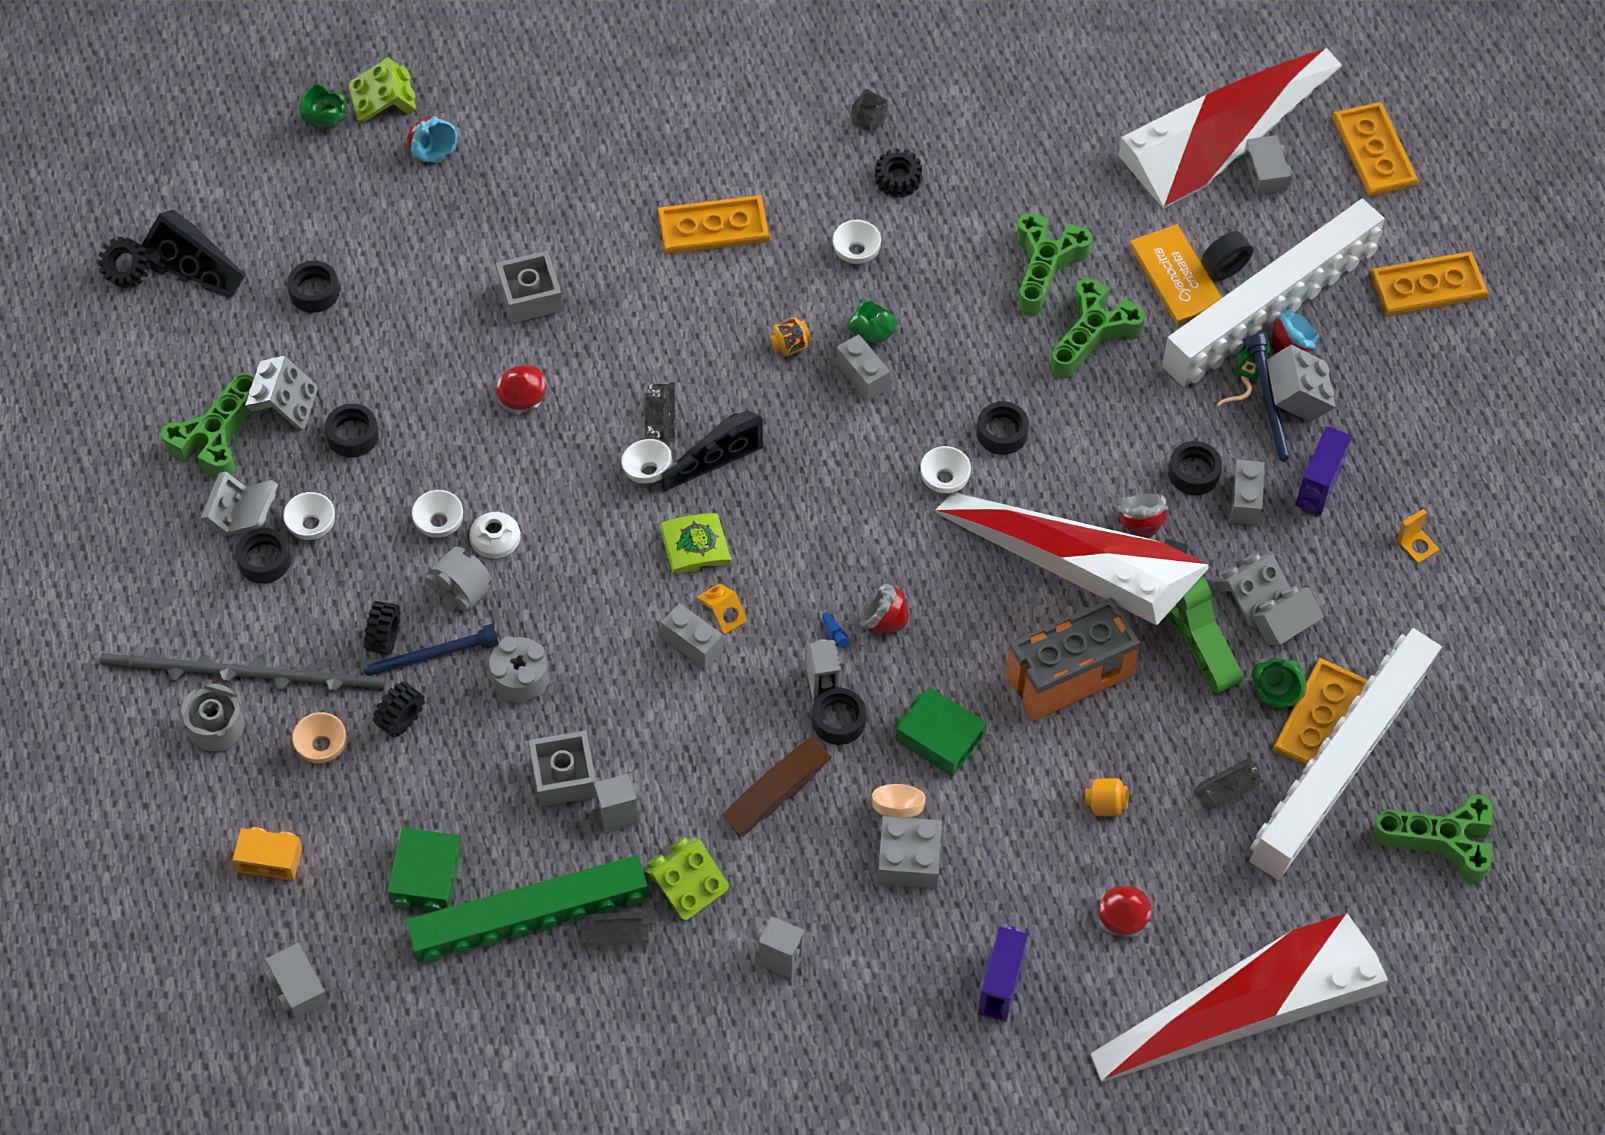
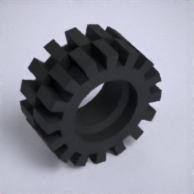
M896 148L895 153H892L891 149L886 151V155L882 153L880 160L877 159L875 166V183L878 185V189L880 191L885 189L884 194L888 196L892 192L895 198H897L899 193H901L902 197H906L907 192L912 195L914 189L918 190L922 179L921 160L919 158L916 159V154L913 152L908 155V150L904 149L903 153H899L900 148ZM892 169H903L908 172V175L900 178L893 177L889 174V171Z
M117 237L118 241L115 239L109 240L111 245L104 244L105 253L100 251L98 255L102 257V260H97L98 265L102 267L99 269L100 273L104 275L103 277L106 280L122 288H127V286L131 288L136 287L135 282L141 284L143 282L141 276L146 278L148 276L145 269L151 268V264L147 263L151 258L146 254L148 252L146 248L128 237L126 239ZM123 253H130L133 258L131 267L125 272H119L116 268L117 259Z
M374 601L372 609L369 611V618L366 621L367 627H365L364 648L366 651L385 655L392 653L401 620L399 619L401 615L399 605Z
M407 682L397 683L394 685V689L390 688L388 694L383 695L381 698L382 702L376 706L378 709L374 711L372 720L375 725L391 737H398L407 730L408 726L410 727L413 724L414 719H418V713L422 712V706L425 704V696Z

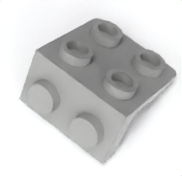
M286 356L262 360L257 367L245 406L251 411L273 407L296 429H304L317 393V385Z
M228 472L219 473L200 519L223 537L258 529L266 521V514L275 498L278 484L274 480L245 487Z
M1259 553L1252 554L1243 560L1244 565L1239 568L1233 566L1221 573L1222 578L1214 582L1219 592H1232L1248 626L1252 629L1258 628L1252 616L1260 611L1259 606L1273 599L1277 601L1282 598L1281 593L1290 588L1273 554L1261 556Z

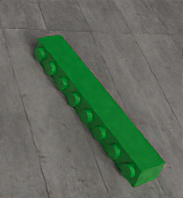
M635 855L406 919L417 963L422 961L432 963L439 960L441 956L450 953L455 955L464 954L475 946H492L497 944L500 939L507 937L521 938L527 935L529 931L539 928L541 930H549L556 927L558 923L568 920L570 922H578L583 920L586 915L596 912L606 914L613 911L617 906L625 904L628 906L638 905L644 899L649 898L648 885L639 857Z

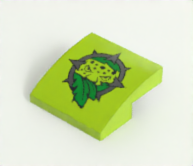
M718 513L690 515L668 520L660 524L672 573L697 572L702 566H725L731 561Z

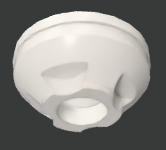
M850 220L844 222L835 230L833 235L834 250L846 262L854 264L865 263L872 260L878 254L881 246V236L878 229L871 223L863 220ZM855 244L861 245L864 248V252L855 255L849 251V248Z
M644 439L633 443L625 450L622 456V467L627 477L634 482L642 484L653 483L662 479V473L672 465V455L669 447L655 439ZM647 466H655L657 468L656 472L650 475L643 474L642 470Z
M941 446L930 450L925 454L921 462V476L924 483L930 489L940 493H952L960 490L966 485L971 474V464L968 457L962 451L949 446ZM947 471L952 474L953 479L948 483H943L937 479V475L940 472Z
M445 490L429 491L421 495L414 503L412 508L413 522L417 529L426 536L436 538L448 536L461 525L463 520L462 503L451 492ZM437 515H443L447 518V523L444 526L436 527L431 524L432 518Z
M306 492L295 496L288 502L284 509L283 517L285 525L292 535L299 539L313 540L324 536L330 531L335 521V511L332 502L326 496L320 493ZM307 518H317L319 525L314 529L305 528L303 523Z
M502 512L483 514L474 521L470 529L472 548L485 558L498 559L506 557L517 548L520 542L518 524L511 516ZM496 522L502 526V529L498 533L492 534L486 531L487 525Z

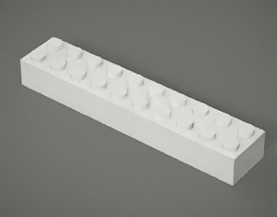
M1364 199L1356 202L1167 338L1162 367L1183 387H1186L1191 382L1194 384L1199 382L1209 369H1217L1227 356L1239 353L1244 347L1245 338L1261 334L1269 326L1274 327V322L1279 318V314L1283 313V310L1291 309L1293 312L1297 311L1303 301L1308 298H1315L1320 293L1321 288L1327 284L1329 286L1333 285L1346 270L1350 272L1355 269L1359 261L1364 257H1372L1378 250L1377 244L1383 232L1382 226L1385 218Z
M1412 628L1407 637L1401 634L1394 644L1392 652L1385 656L1376 674L1372 675L1365 684L1363 692L1353 700L1345 717L1342 716L1333 729L1334 732L1329 738L1327 737L1324 740L1316 757L1308 762L1300 779H1296L1287 792L1284 801H1280L1269 822H1265L1250 847L1254 852L1249 862L1275 879H1281L1429 672L1442 646Z

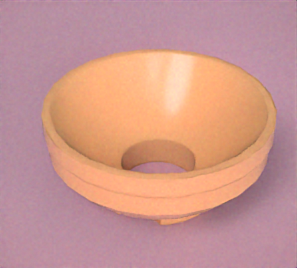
M325 712L310 714L300 720L294 729V747L298 754L309 762H329L339 756L345 747V727L341 720L332 714ZM319 738H326L330 741V746L324 751H317L313 748L314 742Z
M904 784L880 786L872 793L873 808L882 817L915 818L923 811L926 800L925 794L921 790Z

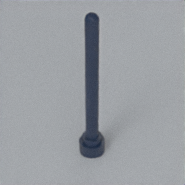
M1255 334L1245 338L1246 348L1255 358L1278 457L1281 461H1287L1289 459V451L1278 406L1274 402L1265 352H1267L1266 347L1268 346L1266 334Z
M494 624L482 626L483 629L478 630V634L364 666L363 672L365 675L371 676L477 645L482 647L488 646V648L499 645Z

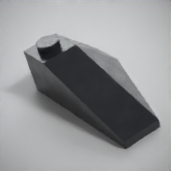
M175 210L159 213L141 244L148 251L146 254L150 256L151 260L147 261V263L151 264L153 271L163 275L166 272L179 276L178 280L184 282L188 280L198 282L202 288L229 297L234 296L246 276L194 224Z
M746 410L742 413L732 414L726 420H723L662 473V488L664 491H668L763 449L762 417Z

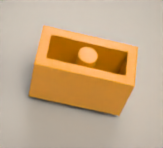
M258 827L251 829L241 828L232 860L236 872L295 880L303 848L300 838L290 832H280L278 834L267 832Z

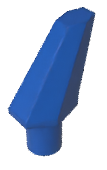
M828 612L822 613V619L829 640H834L836 646L846 648L849 645L847 634Z

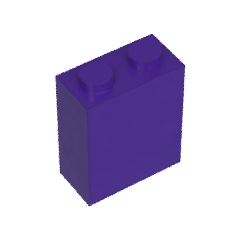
M1329 426L1325 427L1303 476L1296 506L1301 507L1307 513L1322 515L1343 468L1352 435Z
M999 926L981 989L978 1008L979 1015L1005 1022L1008 1020L1029 934L1024 933L1017 927L1008 926L1005 928Z

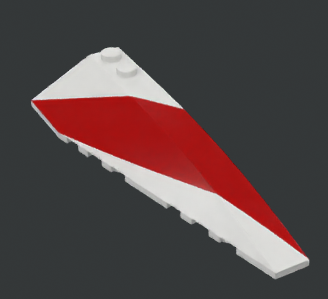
M1327 48L1247 76L1196 99L1121 137L1118 156L1164 209L1209 185L1215 176L1221 174L1232 161L1244 154L1247 139L1263 137L1280 122V119L1285 114H1289L1302 99H1306L1318 85L1323 84L1341 68V63Z
M952 492L935 510L940 516L1106 600L1112 598L1117 606L1155 625L1159 624L1209 568L1208 564L1160 541Z
M1347 913L1291 930L1090 1053L1100 1081L1104 1082L1383 993L1388 979L1375 951Z

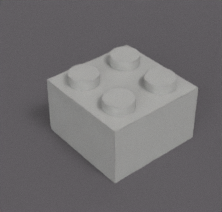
M548 250L496 263L498 283L511 323L563 311L562 294Z
M1293 345L1286 347L1267 359L1276 406L1307 421H1314L1336 407L1333 397L1334 390L1329 377V366L1324 360Z
M586 730L529 740L540 807L595 798L594 783L596 778Z
M883 816L878 884L937 888L942 820Z

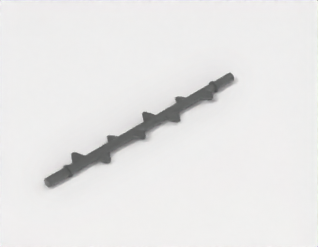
M150 647L143 656L101 653L100 664L126 666L129 669L137 667L167 670L171 681H177L185 672L220 675L224 683L230 682L236 676L273 679L279 691H283L291 681L326 684L330 692L337 691L341 686H352L355 689L356 687L385 689L386 678L359 676L357 673L348 675L318 672L315 664H309L303 670L268 668L265 666L261 656H256L248 666L212 663L209 655H203L197 661L160 658L156 647Z

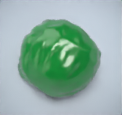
M316 83L303 93L300 100L299 113L308 125L324 130L335 128L346 117L347 102L340 92L330 93L327 88Z
M864 301L859 304L855 314L848 318L847 328L855 336L859 334L866 343L877 344L887 340L894 334L897 319L888 310L873 301Z
M1273 657L1267 663L1261 662L1253 667L1251 677L1257 689V697L1269 707L1286 709L1296 705L1305 696L1306 682L1304 674L1295 660Z

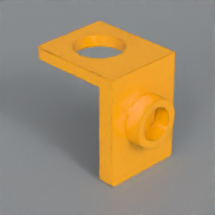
M1424 509L1413 516L1407 517L1400 524V531L1396 540L1418 564L1439 551L1434 542L1422 531L1427 512ZM1418 540L1425 542L1428 546L1427 552H1415L1412 548V543Z
M718 584L697 596L701 604L713 610L722 633L726 634L747 622V617L736 592L726 586ZM728 608H735L737 611L736 619L731 623H726L723 619L724 612Z

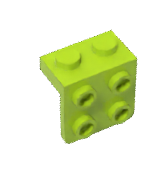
M388 57L350 82L349 89L357 120L364 123L392 104L407 114L417 110L414 101L415 93L409 82L410 74L404 66H399Z
M683 837L671 845L672 851L665 856L660 854L647 863L649 867L643 873L648 882H655L659 885L678 916L683 920H688L729 889V884L700 839H686V837Z

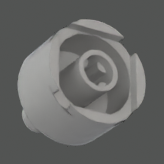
M453 547L429 570L428 575L425 577L427 585L441 595L443 605L452 612L456 609L464 612L469 611L493 588V584L489 585L492 577L486 567L474 555L468 558L462 554L465 549L461 547Z
M508 636L503 638L500 644L493 650L489 660L491 680L494 689L502 699L512 703H525L534 697L540 696L545 691L549 681L547 658L542 645L528 638Z
M204 685L205 688L190 692L182 704L181 713L188 737L200 749L206 751H227L240 739L245 727V720L239 700L234 692L224 685Z

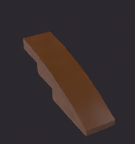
M810 737L767 771L722 816L744 837L764 816L768 818L787 798L792 799L832 757Z

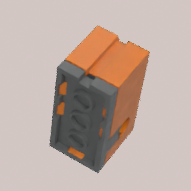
M1109 598L1010 642L1006 677L1016 694L1019 692L1023 693L1022 704L1034 721L1134 675L1140 642L1113 599Z

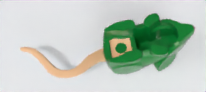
M1264 331L1261 334H1266L1268 341V346L1266 347L1267 352H1265L1267 361L1268 354L1270 353L1271 348L1268 340V333ZM1247 348L1240 353L1235 372L1247 387L1246 393L1223 399L1217 406L1225 402L1247 398L1252 392L1250 382H1257L1259 380L1255 358L1251 355L1250 351H1247Z

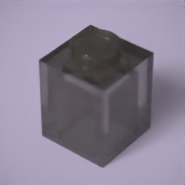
M865 89L852 105L851 124L873 135L887 119L888 100Z

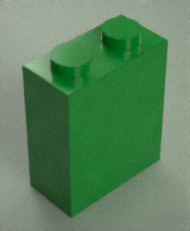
M929 687L923 695L919 693L915 697L910 712L907 715L902 714L896 722V741L953 777L985 736L987 722Z
M402 828L387 891L390 904L400 909L419 907L429 913L449 908L463 848L460 835Z

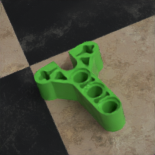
M1030 213L1020 216L1016 239L1020 245L1025 247L1031 259L1020 289L1018 307L1023 314L1033 316L1040 313L1057 270L1074 261H1084L1089 257L1092 243V234L1089 230L1067 223L1063 236L1059 240H1050L1046 237L1050 218Z
M1091 278L1080 280L1075 294V306L1080 310V319L1054 348L1050 368L1052 374L1058 378L1070 377L1100 342L1122 337L1127 339L1139 337L1143 330L1144 311L1126 298L1114 311H1104L1102 309L1108 303L1110 289Z
M250 374L236 376L204 416L183 423L171 422L166 424L162 429L161 435L167 453L186 463L197 448L205 447L197 457L201 471L216 479L218 474L222 472H228L232 476L235 472V463L232 452L229 449V439L251 412L245 404L254 377Z
M1200 577L1164 619L1184 637L1209 686L1212 685L1213 688L1211 690L1218 694L1241 683L1243 676L1215 621L1209 585L1203 577Z
M1473 795L1467 800L1465 806L1446 817L1384 811L1376 819L1372 830V837L1376 843L1386 847L1440 853L1460 870V875L1464 880L1470 883H1479L1485 878L1490 868L1492 844L1470 841L1465 835L1487 837L1492 827V803L1485 796ZM1382 826L1390 827L1393 831H1385ZM1411 830H1418L1422 835L1414 834ZM1441 833H1446L1450 835L1451 838H1445L1441 835Z

